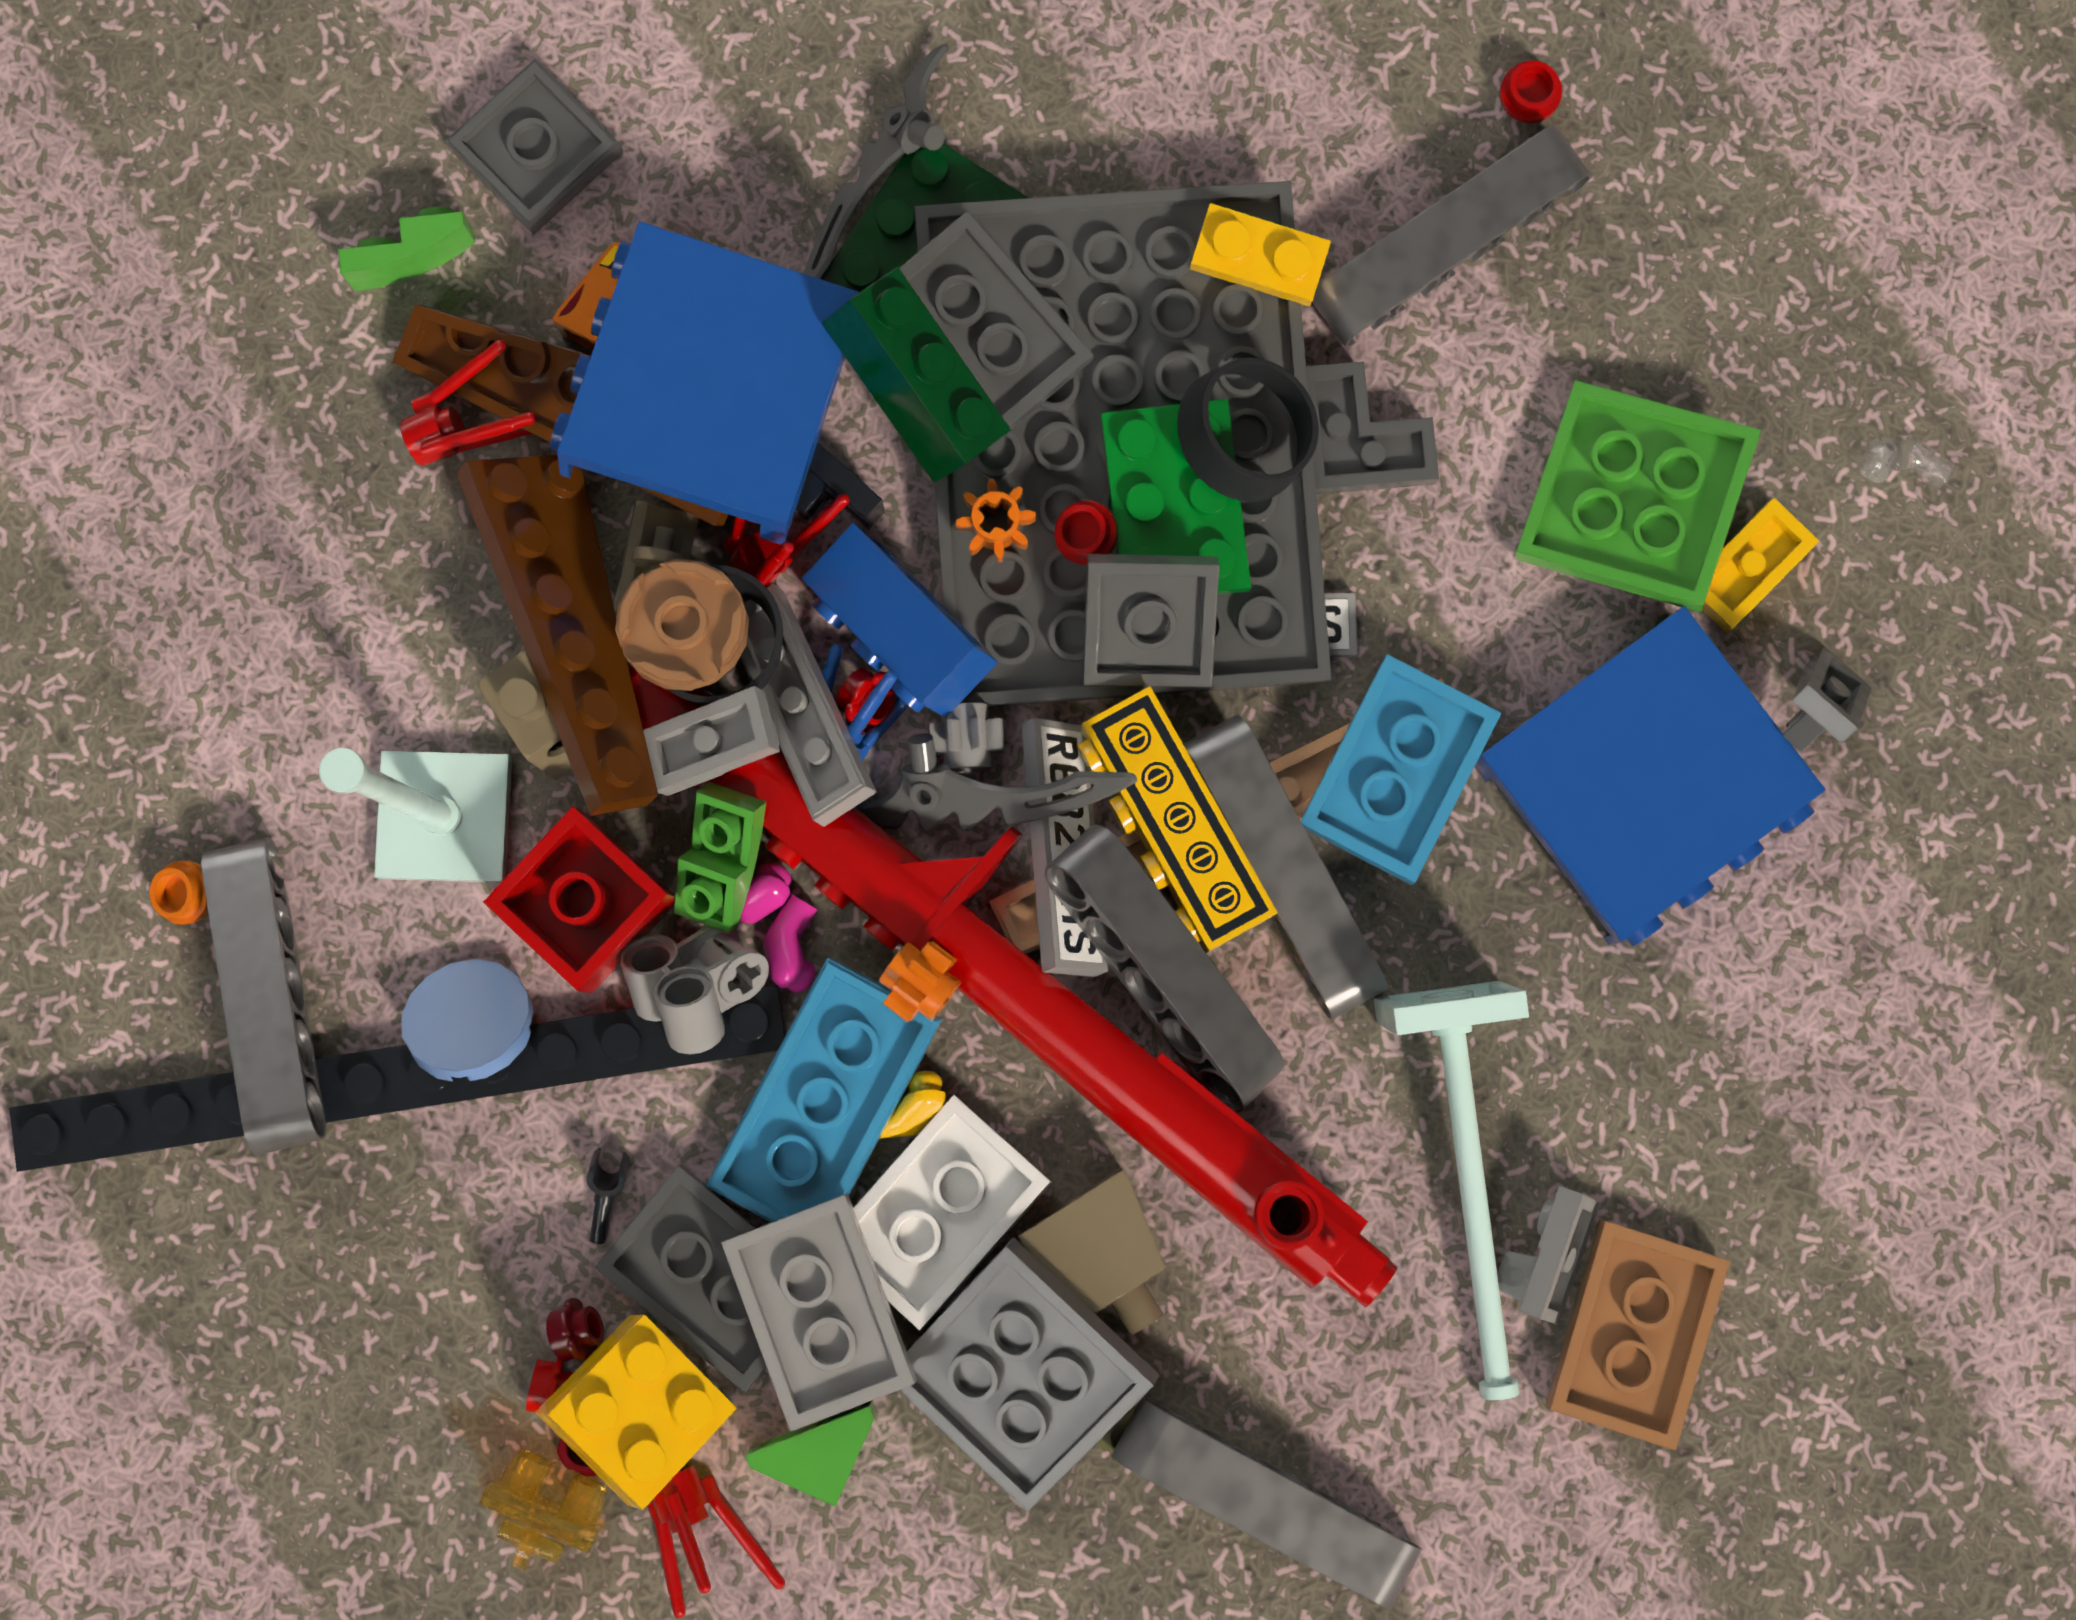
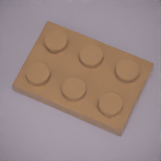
M1600 1219L1545 1407L1549 1410L1676 1451L1730 1261Z

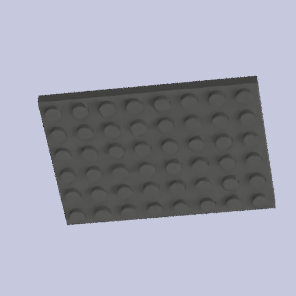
M1291 181L915 206L918 252L968 211L1093 353V359L1087 366L998 442L992 444L964 466L935 482L944 607L998 661L994 668L961 703H985L988 707L1122 698L1131 697L1149 687L1083 684L1087 565L1076 564L1061 554L1055 542V525L1063 510L1078 501H1095L1111 511L1100 422L1101 413L1180 404L1185 392L1198 378L1241 358H1261L1280 365L1294 375L1308 392L1301 304L1190 270L1210 203L1295 229ZM1222 375L1215 383L1209 401L1228 399L1236 463L1250 471L1261 474H1279L1292 469L1297 456V434L1293 420L1285 405L1275 393L1254 379L1241 375ZM1313 456L1291 484L1280 494L1262 501H1241L1251 589L1247 592L1218 595L1212 687L1151 686L1155 695L1328 683L1332 680ZM993 478L997 484V491L1008 495L1018 486L1023 488L1022 497L1018 503L1019 510L1036 512V522L1030 525H1020L1019 529L1028 540L1027 549L1018 548L1012 543L1004 548L1002 563L997 562L994 550L984 546L978 553L971 555L969 553V545L974 538L973 531L963 532L956 529V520L961 517L971 516L972 512L966 506L963 494L969 492L979 498L983 494L988 493V481ZM1001 509L996 515L990 514L987 511L983 512L984 531L990 533L996 527L1007 531L1009 529L1007 526L1008 511ZM1116 546L1111 554L1117 555Z

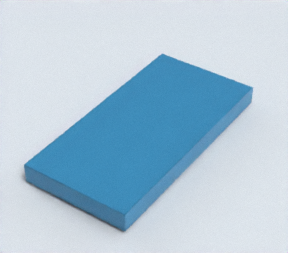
M828 957L708 1180L706 1187L770 1223L848 1193L850 1195L944 1018L937 1015L933 1021H930L918 1012L912 1021L909 1020L907 1023L883 1005L891 990L840 961Z

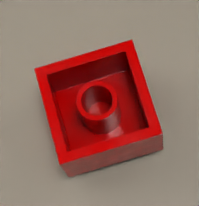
M572 806L490 893L483 903L577 991L593 993L621 963V953L625 947L632 941L646 936L675 905V894L589 814Z

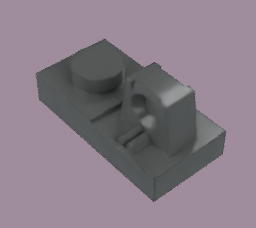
M1823 647L1806 664L1798 682L1799 685L1792 699L1801 709L1786 724L1787 729L1782 734L1786 740L1801 752L1825 730L1840 743H1843L1858 729L1872 689L1871 686L1827 648Z

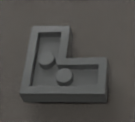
M1364 361L1306 366L1308 394L1314 404L1319 427L1317 446L1313 454L1316 494L1436 484L1439 480L1433 417L1370 422Z

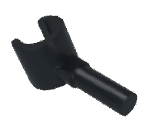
M598 1148L593 1153L586 1177L589 1188L595 1193V1206L589 1241L592 1243L603 1244L606 1241L611 1204H613L614 1195L624 1188L630 1166V1157L627 1152H623L620 1168L616 1173H607L599 1165L601 1148Z

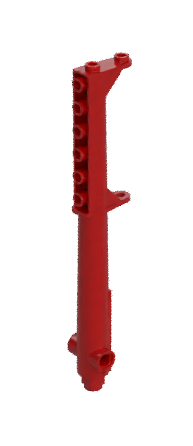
M633 666L629 668L643 730L703 707L690 703L671 691L643 679ZM709 685L691 691L682 690L699 696H715L710 692ZM780 747V752L705 781L706 783L712 782L766 801L763 830L771 838L766 842L765 847L793 870L801 861L820 876L813 886L841 910H844L850 902L853 903L869 917L862 927L889 950L893 951L899 942L903 946L909 942L922 951L928 942L931 943L933 941L956 958L957 961L948 972L961 981L958 990L1309 1288H1314L1326 1276L1352 1299H1355L1366 1308L1392 1279L1398 1266L1360 1234L1368 1223L1365 1218L1161 1052L1155 1059L1051 974L1043 973L1041 966L967 908L1021 840L1023 833L1014 826H1011L998 839L985 856L923 861L856 807L824 827L813 821ZM700 783V784H698V785H695V786H692V787L697 790V788H698L702 783ZM1280 1197H1286L1291 1200L1298 1211V1220L1295 1227L1284 1235L1279 1233L1270 1221V1209L1273 1203Z

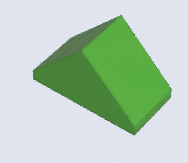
M874 1400L752 1446L745 1455L749 1467L836 1507L877 1414Z

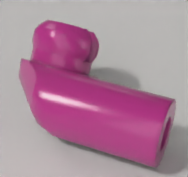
M768 863L759 868L758 875L752 878L739 922L746 924L757 923L785 904L790 895L789 886L792 880L789 871L784 866L778 863Z
M792 894L789 895L765 934L763 949L769 964L770 978L779 988L788 987L792 992L800 993L812 985L816 976L815 966L804 959L799 940L817 912V909Z

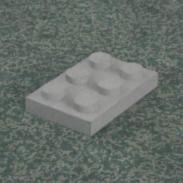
M848 1193L721 1242L790 1432L916 1383L917 1379Z

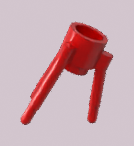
M503 340L495 341L430 393L411 400L415 414L401 420L400 430L410 455L420 466H426L467 450L532 434L523 429V427L537 422V415L534 412L510 416L466 429L460 415L452 406L445 409L439 406V403L505 351L506 343Z
M845 493L840 494L791 542L785 541L781 545L759 538L760 532L748 536L746 534L748 520L735 517L731 532L723 542V548L731 555L726 566L743 570L758 579L765 587H768L775 582L780 573L787 570L794 558L848 505L850 501L849 496Z
M695 1464L679 1471L655 1496L652 1503L647 1505L655 1525L667 1590L670 1595L672 1611L676 1618H682L686 1614L672 1534L678 1533L699 1592L706 1594L711 1589L705 1564L691 1525L709 1517L704 1506L706 1503L711 1505L772 1586L778 1590L785 1586L784 1578L773 1565L771 1559L721 1495L713 1474L700 1479Z

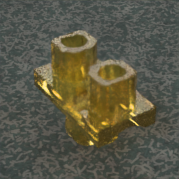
M528 1449L520 1450L507 1466L502 1476L497 1477L487 1485L479 1502L480 1505L528 1526L526 1528L505 1519L497 1535L498 1538L518 1546L512 1566L522 1571L528 1568L534 1555L555 1564L558 1563L565 1545L544 1536V1534L589 1553L593 1544L598 1543L606 1525L599 1520L604 1510L609 1489L605 1484L577 1474L573 1477L562 1503L543 1496L540 1492L553 1463Z

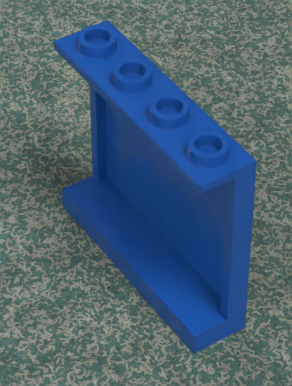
M639 221L632 242L629 243L622 240L618 246L611 272V277L617 279L618 282L612 299L601 297L597 305L591 334L598 336L592 355L581 354L577 361L572 377L571 391L578 394L571 414L560 412L553 429L550 449L557 451L560 475L570 478L573 466L758 523L761 524L759 538L781 545L786 541L845 360V356L824 328L822 322L860 292Z
M1685 605L1482 753L1475 765L1476 770L1485 782L1490 779L1495 781L1608 931V934L1603 937L1607 944H1616L1627 939L1632 947L1651 936L1664 925L1658 915L1675 902H1678L1681 908L1684 909L1711 891L1714 885L1708 878L1726 864H1728L1732 871H1735L1762 853L1765 849L1759 842L1762 837L1776 827L1785 834L1808 819L1815 812L1809 802L1826 791L1791 743L1782 736L1781 730Z

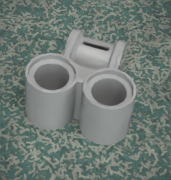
M704 925L695 934L677 944L673 939L664 935L655 934L638 938L625 947L621 953L620 960L632 1004L637 1015L649 1021H662L670 1047L679 1053L689 1055L712 1049L721 1041L725 1033L722 1013L756 995L765 984L769 974V964L766 958L753 948H744L739 943V937L735 930L729 934ZM718 940L723 945L719 947L717 944L714 943V941ZM736 978L740 984L736 985L731 980Z

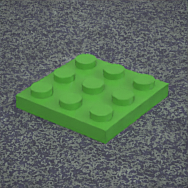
M1575 380L1516 551V560L1678 607L1685 605L1687 609L1701 613L1761 430Z

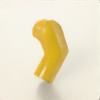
M919 1071L914 1073L908 1084L909 1094L897 1105L880 1139L915 1136L945 1105L946 1093L941 1091L942 1079L936 1072Z

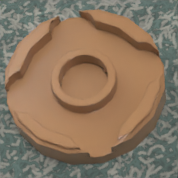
M673 559L659 564V568L651 570L646 575L642 573L630 583L618 604L615 631L627 661L643 679L664 689L691 691L717 682L735 667L747 645L749 618L740 592L722 571L702 561Z

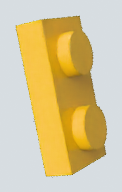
M1210 203L1190 270L1310 307L1331 241Z
M1772 498L1723 546L1702 610L1725 633L1731 631L1810 552L1819 540L1778 500Z

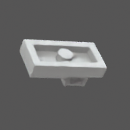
M755 686L643 730L657 791L666 796L780 752V741L775 722L771 719L765 691Z
M1559 1186L1555 1198H1549L1545 1202L1538 1218L1537 1233L1541 1235L1537 1247L1540 1248L1538 1257L1512 1251L1505 1252L1497 1274L1499 1290L1521 1302L1520 1312L1559 1325L1600 1202L1579 1192Z

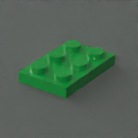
M1228 399L1209 401V420L1213 434L1224 452L1235 461ZM1180 404L1101 413L1100 422L1111 512L1117 521L1119 532L1116 544L1117 555L1217 556L1219 561L1218 595L1249 591L1251 589L1241 501L1231 499L1216 492L1206 485L1190 467L1181 449L1177 432V415Z

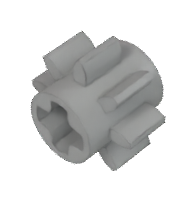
M960 703L947 718L941 716V723L927 724L928 734H931L934 739L936 758L944 757V764L948 765L949 770L955 773L992 769L991 753L1005 752L1002 718L989 719L988 705L985 703Z

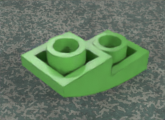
M446 207L422 209L418 212V216L399 218L401 243H396L387 238H368L359 241L358 247L338 249L340 274L355 291L379 288L417 277L445 264L475 243L474 229L463 212H455L453 209Z
M708 782L696 792L692 848L678 859L675 914L729 934L737 928L756 865L766 801L712 782Z

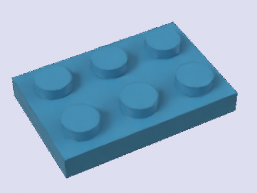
M1387 654L1383 658L1300 819L1306 831L1410 885L1414 884L1502 713Z

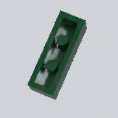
M898 266L849 299L822 322L824 328L933 483L964 466L1011 431L1004 418Z

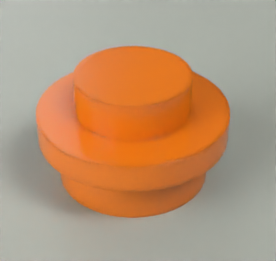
M175 861L159 871L152 879L149 889L150 902L160 916L174 924L187 925L199 922L208 914L202 866L193 861Z

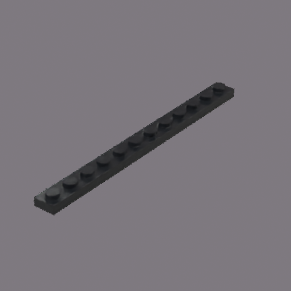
M776 985L761 988L751 999L738 1003L723 1012L725 1033L721 1041L712 1049L689 1055L673 1050L667 1042L662 1021L645 1020L638 1016L634 1008L531 1024L529 1026L531 1034L526 1047L509 1066L487 1078L469 1081L468 1077H451L452 1081L435 1078L418 1066L406 1044L318 1058L315 1061L325 1122L330 1123L778 1051L786 1036L779 987ZM234 1072L9 1108L17 1172L245 1136L241 1122Z

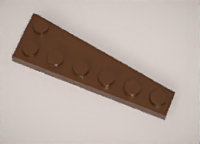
M415 304L392 362L439 386L495 341L503 340L506 343L505 351L453 393L501 418L534 412L537 415V422L523 427V429L551 442L553 429L560 412L571 414L578 394L571 391V382L577 361L581 354L591 355L428 306ZM637 486L714 526H724L729 515Z
M558 455L465 461L456 475L590 815L648 806L658 795L627 660L615 631L617 618L614 612L615 609L581 468L573 466L570 478L561 476Z

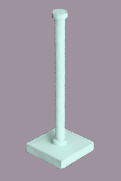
M347 748L333 749L322 758L319 766V776L322 783L328 789L340 794L355 792L378 802L374 878L466 882H502L505 879L507 873L512 756L509 754L381 751L380 772L367 766L360 754Z
M1492 981L1374 997L1377 1023L1394 1034L1403 1035L1432 1031L1433 1036H1440L1485 1379L1479 1382L1480 1397L1485 1400H1504L1519 1395L1518 1379L1510 1375L1466 1033L1472 1032V1025L1528 1018L1526 991L1501 981Z

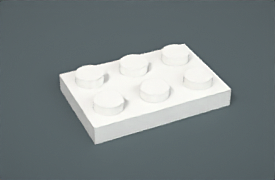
M955 1095L949 1099L853 1208L888 1302L918 1330H923L1052 1183Z

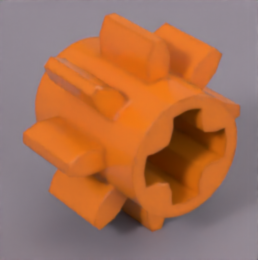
M993 478L988 481V493L983 494L979 498L969 492L963 494V500L972 512L971 516L961 517L956 520V529L963 532L973 531L974 538L969 545V553L971 555L978 553L984 546L994 550L997 562L1002 563L1004 548L1012 543L1018 548L1027 549L1028 540L1019 529L1020 525H1030L1036 522V512L1019 510L1018 503L1021 500L1023 488L1018 486L1008 495L997 491V484ZM1001 509L1008 511L1007 526L1009 529L1007 531L999 527L994 528L990 533L984 531L983 512L987 511L990 514L996 515Z
M933 941L931 943L928 942L922 951L907 942L892 959L879 979L881 984L891 990L883 1005L907 1023L909 1020L912 1021L918 1012L930 1021H933L961 984L960 980L948 972L957 959Z

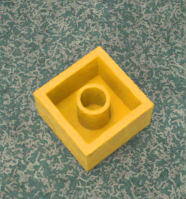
M645 1314L629 1315L535 1413L628 1506L643 1510L737 1408Z

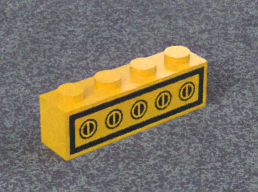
M1151 686L1082 723L1081 733L1085 740L1077 744V748L1090 772H1130L1136 775L1137 782L1115 793L1116 797L1108 800V804L1126 835L1134 830L1138 833L1148 851L1139 857L1146 874L1158 890L1166 886L1168 887L1179 907L1175 913L1206 953L1278 913Z

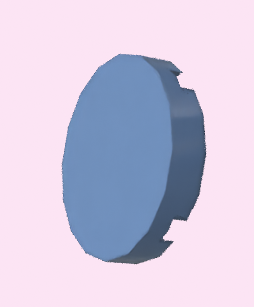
M471 959L450 963L428 975L410 994L401 1015L402 1038L418 1066L435 1078L452 1081L451 1077H468L469 1081L484 1079L509 1066L526 1047L531 1034L529 1026L532 1021L533 1003L517 974L497 962Z

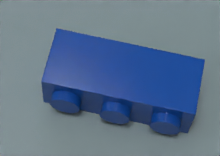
M852 523L801 578L818 596L811 603L816 611L835 628L840 630L845 624L857 636L851 643V647L870 666L878 671L885 666L889 671L895 672L897 680L891 689L918 713L926 706L947 718L998 663L878 539L855 523Z

